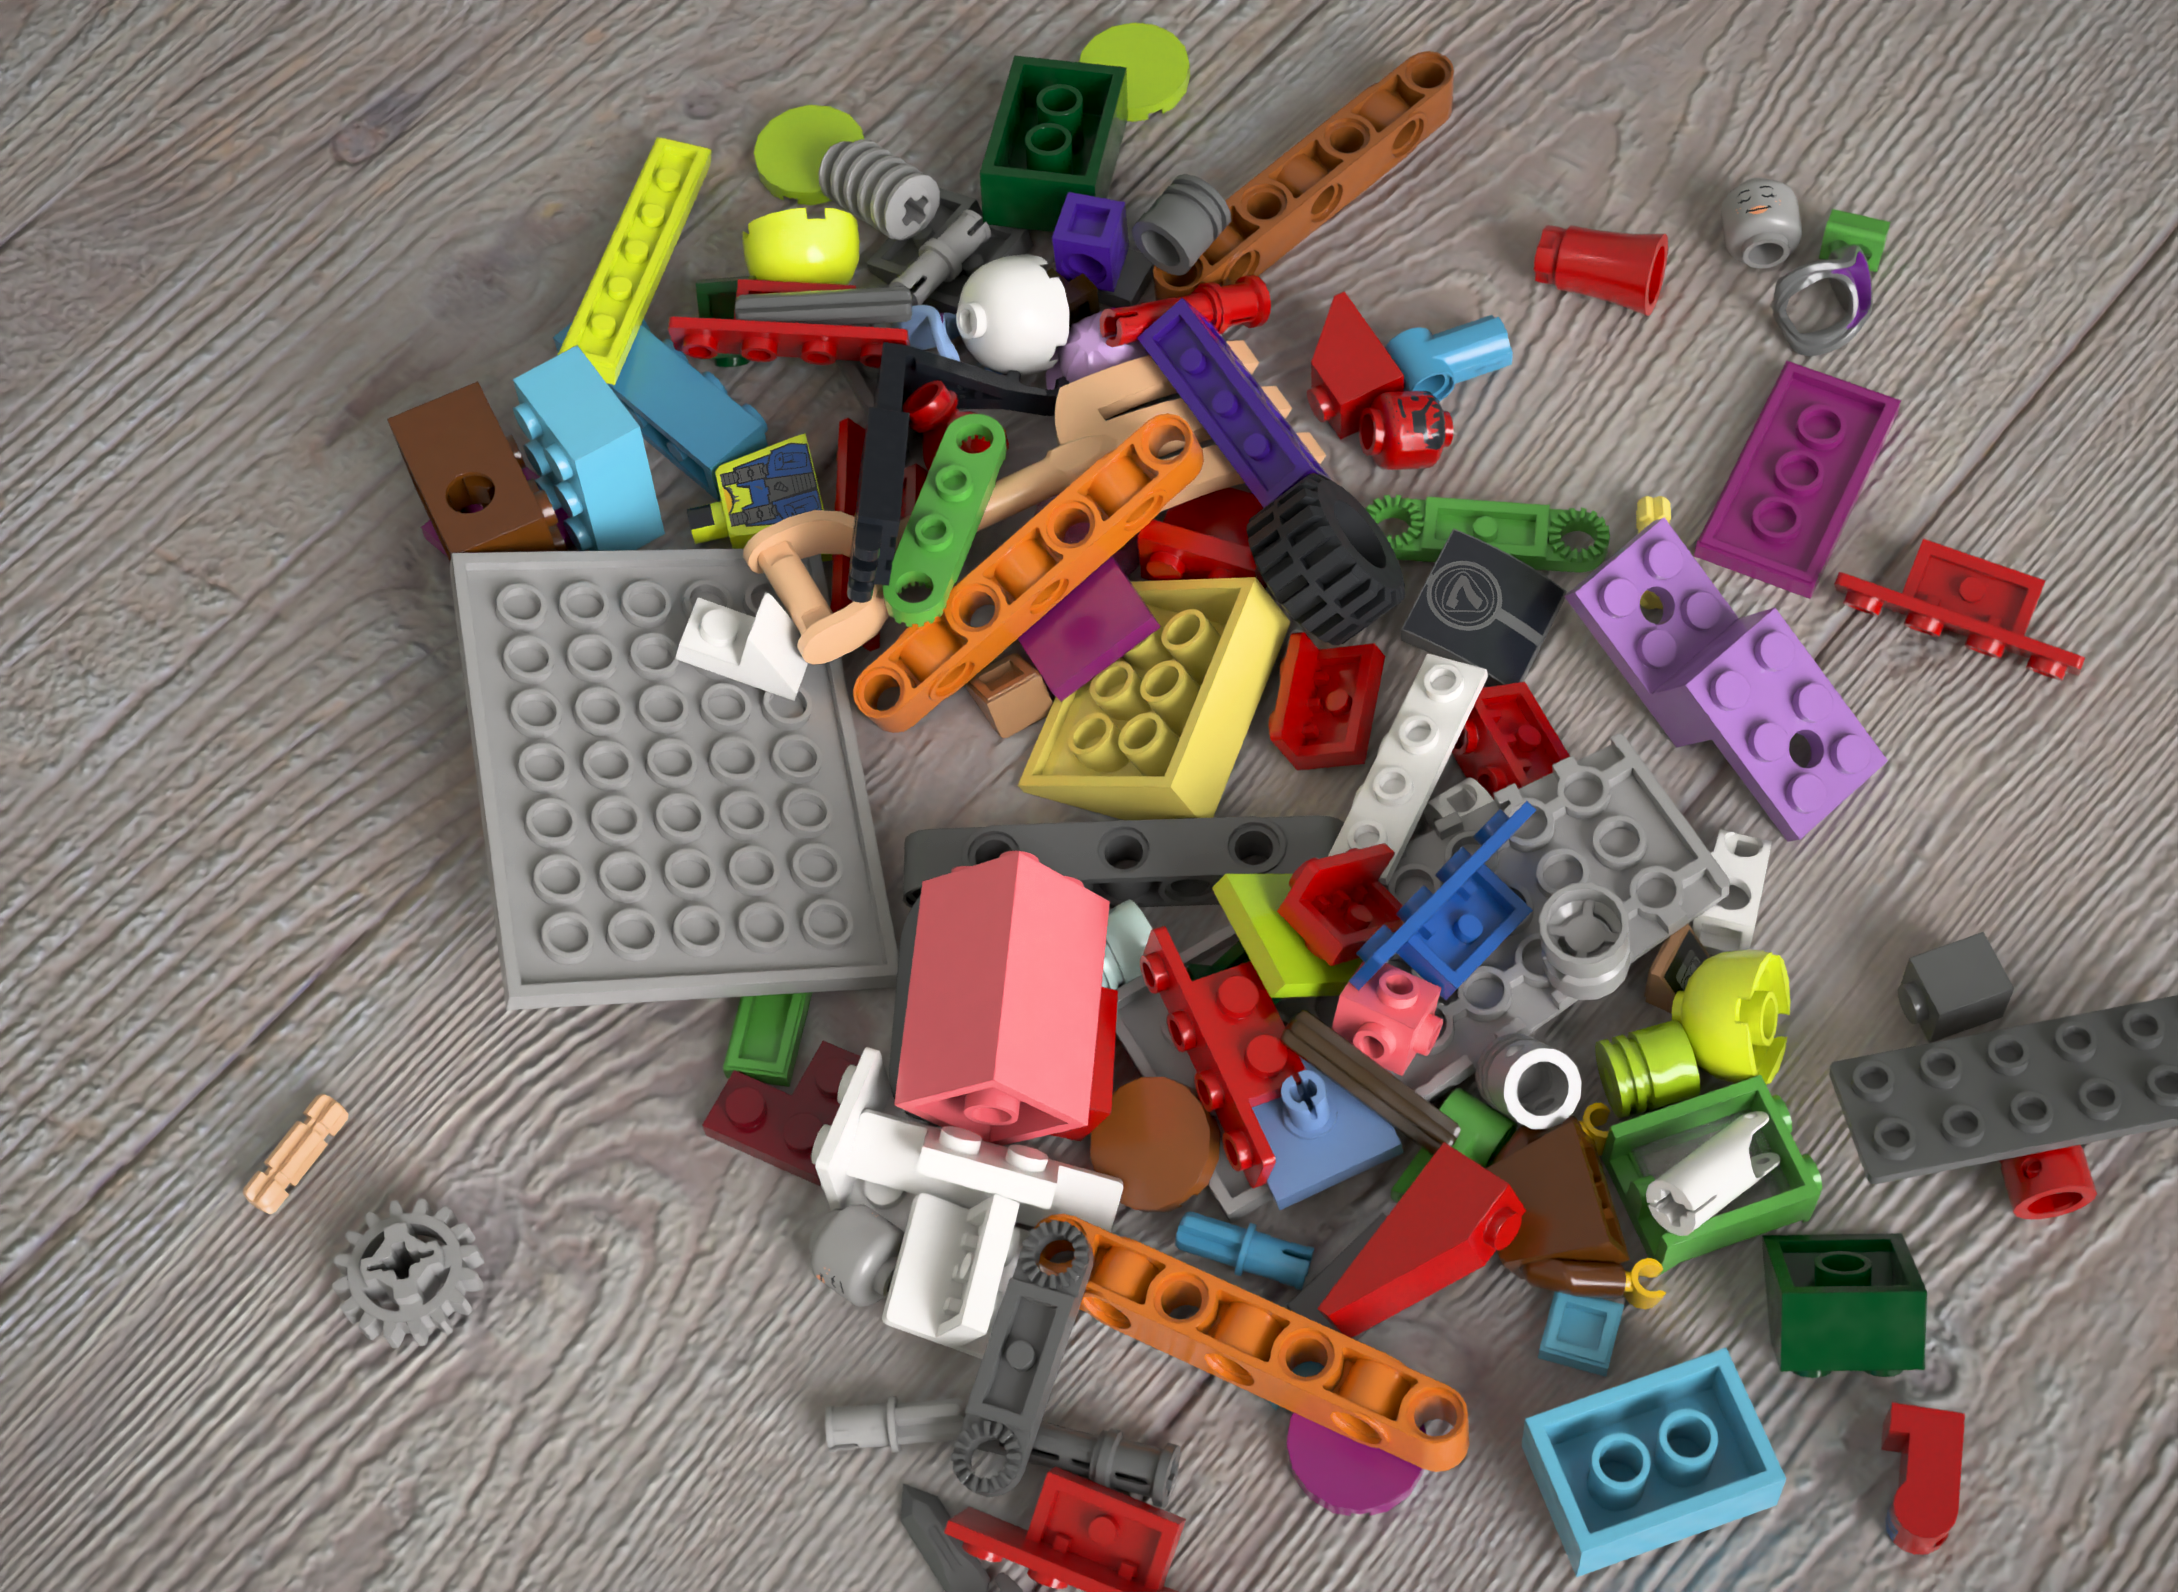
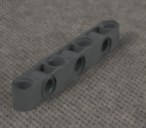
M1319 815L1286 817L1241 816L1010 824L918 830L910 833L904 842L903 902L906 906L912 908L921 895L923 881L951 873L952 869L959 866H974L999 858L1002 853L1007 851H1023L1035 855L1039 859V863L1057 873L1080 880L1086 889L1110 901L1109 908H1114L1129 899L1135 902L1138 907L1220 905L1212 887L1225 874H1293L1300 865L1311 858L1318 857L1320 859L1328 857L1344 822L1331 816ZM1259 855L1268 859L1264 863L1250 865L1241 861L1247 856ZM1125 859L1138 862L1134 867L1124 870L1116 869L1112 866L1116 862Z

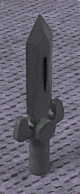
M903 1484L900 1521L945 1592H988V1585L991 1579L978 1558L963 1550L962 1545L964 1541L944 1534L947 1522L951 1516L938 1496ZM998 1573L995 1576V1583L1000 1588V1592H1023L1020 1586L1007 1574Z

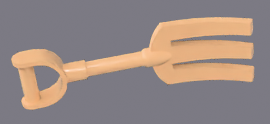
M1244 340L1226 341L1252 375L1259 361ZM1150 355L1133 359L1083 377L1059 389L1055 407L1058 447L1047 451L1045 458L995 481V488L977 532L1060 494L1100 458L1115 450L1144 423L1156 415L1169 413L1180 416L1188 422L1199 443L1212 438L1182 398L1155 404L1105 421L1147 402L1178 393ZM1261 386L1286 419L1292 407L1277 386ZM1310 432L1296 433L1318 463L1321 464L1326 454ZM1175 440L1166 443L1159 450L1157 458L1184 448L1185 442ZM1217 445L1202 448L1204 463L1201 472L1189 485L1171 499L1160 512L1211 492L1245 482ZM1176 455V456H1173V457H1170V458H1167V459H1164V460H1171V459H1174L1175 457H1177V456H1179V455ZM813 510L788 517L756 533L747 542L743 550V558L751 571L758 574L765 573L801 633V637L798 640V650L804 660L813 665L833 661L856 650L876 636L889 617L884 602L883 585L874 584L873 595L870 601L865 603L854 601L847 607L833 613L801 559L822 553L844 554L850 557L854 517L841 511ZM910 516L900 520L895 552Z

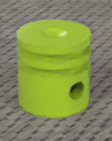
M1676 1019L1629 1032L1627 1038L1623 1034L1614 1036L1611 1043L1608 1039L1596 1041L1595 1054L1599 1076L1607 1100L1618 1118L1630 1116L1631 1110L1634 1114L1645 1112L1647 1106L1650 1109H1655L1699 1096L1700 1077L1693 1049L1686 1032Z

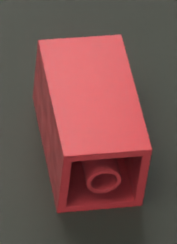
M1007 851L1002 853L999 858L974 866H959L952 869L951 873L923 881L894 1105L942 1128L945 1126L963 1128L978 1134L983 1141L1001 1146L1088 1126L1110 901L1086 889L1080 880L1057 873L1039 863V859L1035 855L1023 851Z

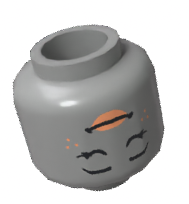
M1761 177L1752 178L1730 191L1723 200L1721 221L1725 246L1730 255L1738 261L1753 268H1770L1785 261L1800 244L1802 225L1798 201L1793 190L1784 183Z
M863 1204L851 1205L844 1209H834L820 1220L810 1237L809 1251L811 1253L810 1260L813 1274L817 1279L858 1307L873 1305L888 1296L905 1232Z

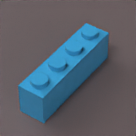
M643 319L616 384H608V386L639 424L642 437L719 502L721 497L715 470L722 464L768 447L765 435L768 431L767 424L751 405L745 403L740 406L731 399L723 384L712 373L705 371L701 374L692 367L682 351L675 350L670 339L662 342L652 334ZM572 322L553 337L558 353Z

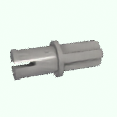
M889 1396L887 1403L826 1407L825 1430L827 1446L829 1447V1452L890 1446L893 1453L901 1451V1444L957 1440L966 1415L963 1400L958 1398L898 1403L897 1396Z

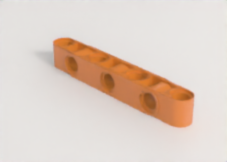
M1174 414L1156 415L1144 423L1115 450L1107 453L952 588L947 600V606L943 609L941 617H935V621L931 624L928 621L921 627H918V624L908 627L891 647L862 671L856 679L853 688L854 701L858 709L883 731L891 733L904 732L918 723L945 698L953 695L1140 532L1141 529L1149 524L1171 499L1197 477L1202 470L1204 456L1203 450L1188 422ZM1175 440L1185 442L1184 449L1179 456L1171 460L1157 459L1159 450L1166 443ZM1083 522L1090 524L1089 532L1083 540L1073 544L1064 543L1065 534L1071 526ZM984 605H995V612L989 623L981 627H971L972 615L978 608ZM890 687H900V696L895 705L888 710H877V702L883 691Z
M1067 1214L1050 1215L1042 1219L1034 1227L1036 1229L1040 1226V1223L1052 1222V1220L1066 1221L1077 1227L1088 1239L1093 1250L1094 1262L1079 1309L1090 1314L1103 1324L1358 1443L1384 1450L1422 1469L1433 1472L1448 1471L1459 1465L1467 1455L1469 1447L1467 1406L1460 1393L1450 1386L1408 1368L1399 1360L1143 1243L1128 1237L1117 1236L1075 1216ZM1056 1240L1046 1245L1039 1258L1041 1271L1049 1276L1051 1274L1058 1276L1062 1272L1066 1273V1269L1072 1267L1071 1263L1075 1260V1257L1065 1263H1054L1049 1260L1061 1251L1070 1250L1075 1252L1072 1243L1066 1240ZM1191 1305L1199 1308L1195 1315L1187 1319H1176L1169 1316L1174 1309L1180 1306ZM1313 1361L1324 1366L1320 1373L1309 1377L1299 1376L1292 1372L1297 1365L1303 1362ZM1435 1419L1444 1420L1453 1425L1452 1430L1442 1436L1427 1435L1419 1430V1428L1427 1421Z

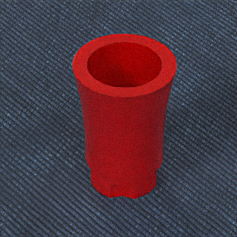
M1546 225L1536 249L1534 260L1535 281L1556 285L1557 290L1590 296L1650 316L1657 303L1664 279L1668 256L1667 234H1632L1594 230L1570 225L1568 229Z

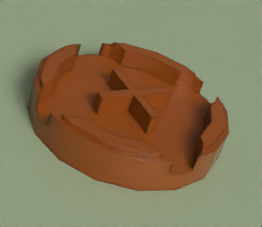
M1140 1077L1119 1087L1112 1094L1111 1114L1091 1132L1090 1158L1094 1171L1120 1178L1123 1181V1191L1119 1203L1142 1212H1171L1182 1207L1179 1204L1186 1202L1192 1195L1198 1196L1209 1184L1219 1161L1220 1130L1216 1117L1212 1116L1204 1108L1196 1089L1168 1077Z

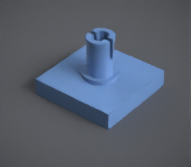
M1301 1057L1300 1059L1306 1069L1298 1072L1301 1084L1297 1086L1291 1075L1282 1083V1097L1252 1107L1276 1159L1274 1168L1266 1183L1279 1210L1285 1209L1404 1153L1402 1143L1391 1124Z

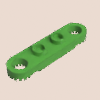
M983 414L964 415L954 420L945 431L895 552L889 586L883 585L884 602L888 614L891 618L894 617L895 622L899 624L904 622L907 627H912L913 624H918V627H921L928 621L931 624L935 621V617H941L943 609L947 606V600L953 585L957 583L995 488V480L1003 460L1006 459L1007 447L1004 429L997 420ZM975 435H978V439H982L984 436L985 441L990 440L991 444L987 450L977 454L964 452L958 447H961L962 440L964 442L968 441V436L971 439H975ZM915 582H918L919 586H923L924 583L926 588L929 589L931 587L932 593L921 602H906L898 596V593L901 594L902 587L904 589L908 588V583H911V586H915Z
M1397 494L1395 498H1390V495H1384V499L1380 500L1377 498L1373 500L1372 505L1369 504L1366 507V510L1377 524L1385 519L1397 518L1409 525L1407 533L1403 532L1402 537H1399V535H1395L1393 539L1392 535L1386 537L1398 560L1436 562L1453 528L1510 554L1535 570L1575 573L1591 571L1604 562L1609 549V525L1606 526L1604 518H1599L1595 511L1592 510L1589 513L1586 512V508L1582 507L1581 511H1577L1575 508L1562 510L1550 509V505L1441 497H1426V500L1408 497L1402 498L1401 495ZM1581 531L1589 534L1595 542L1593 546H1588L1587 551L1585 548H1581V552H1578L1577 548L1571 551L1569 545L1565 547V542L1561 541V539L1567 533Z

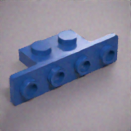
M1526 801L1511 817L1501 809L1498 810L1473 836L1481 847L1471 855L1462 846L1434 875L1443 885L1434 894L1423 885L1396 913L1404 924L1395 933L1384 924L1358 950L1356 955L1365 964L1349 982L1359 991L1397 953L1424 980L1441 987L1440 996L1447 1000L1533 911L1485 863L1516 833L1537 809Z

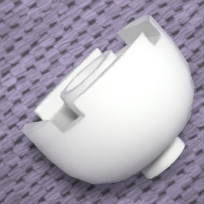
M1022 254L993 260L977 269L963 286L956 314L958 331L970 354L982 366L992 371L1008 374L1012 370L1020 372L1021 375L1041 373L1053 368L1058 360H1050L1054 355L1056 346L1066 345L1069 335V307L1065 289L1059 277L1049 278L1046 271L1040 266L1048 264L1042 257Z

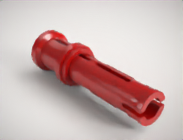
M1254 274L1242 276L1235 284L1225 286L1209 282L1200 284L1192 294L1187 296L1161 299L1128 307L1105 309L1101 313L1099 327L1102 338L1117 334V336L1109 337L1105 343L1110 347L1139 341L1137 337L1183 298L1211 321L1220 334H1223L1229 326L1243 324L1248 328L1263 326L1268 321L1271 313L1270 294L1263 280Z

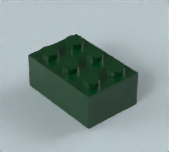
M1014 55L980 169L983 223L1054 232L1068 192L1107 199L1128 121L1127 67Z

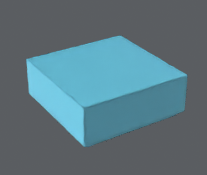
M1554 1292L1538 1358L1606 1377L1624 1304L1601 1298L1576 1297Z

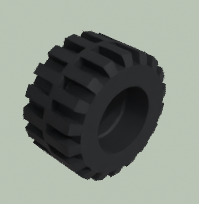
M1315 473L1307 475L1249 519L1246 530L1249 538L1248 542L1262 578L1288 614L1320 640L1336 646L1344 644L1404 599L1405 583L1402 571L1386 536L1359 501L1329 478Z

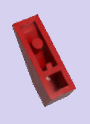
M1443 1142L1317 1309L1335 1331L1353 1338L1485 1266L1496 1250H1503L1513 1241L1520 1229L1521 1217L1526 1212V1209L1509 1183Z

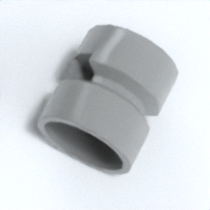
M1591 882L1572 883L1557 890L1545 902L1539 917L1543 969L1548 980L1563 995L1578 1000H1595L1613 993L1625 981L1630 968L1628 911L1620 897L1607 887Z

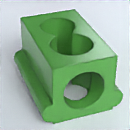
M1832 209L1824 231L1819 259L1828 260L1833 250L1855 244L1865 254L1870 271L1877 272L1890 222Z

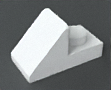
M766 592L756 617L698 597L675 658L795 701L808 665L797 648L801 633L774 597Z

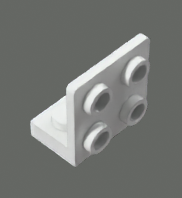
M866 1047L858 1065H849L843 1074L837 1096L838 1103L841 1105L832 1126L824 1124L818 1132L813 1145L811 1160L813 1164H816L815 1168L821 1181V1188L825 1192L831 1211L834 1209H844L851 1205L863 1204L905 1232L913 1200L918 1195L851 1177L846 1173L860 1115L865 1109H871L940 1129L942 1127L934 1123L912 1118L905 1113L904 1109L901 1110L894 1105L895 1100L891 1092L881 1053L879 1050Z

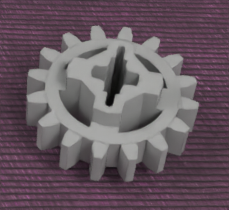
M419 1198L414 1205L412 1213H406L398 1200L390 1203V1217L381 1221L376 1214L369 1211L365 1214L366 1223L370 1228L366 1233L362 1235L348 1230L345 1234L346 1239L353 1247V1251L351 1254L335 1255L334 1264L346 1276L332 1282V1286L339 1298L346 1300L340 1307L352 1324L360 1321L358 1327L366 1338L372 1341L383 1331L384 1338L390 1346L399 1348L405 1333H411L419 1346L427 1345L429 1328L437 1326L440 1331L449 1335L453 1332L448 1317L454 1311L465 1315L471 1314L473 1309L464 1295L466 1291L474 1292L483 1289V1281L477 1272L471 1269L477 1268L485 1262L477 1245H471L476 1238L466 1222L457 1224L458 1220L451 1208L444 1206L433 1216V1210L426 1199ZM418 1235L435 1238L445 1245L440 1246L437 1240L424 1243L418 1239ZM377 1299L381 1305L393 1302L399 1306V1311L384 1309L373 1303L372 1300Z

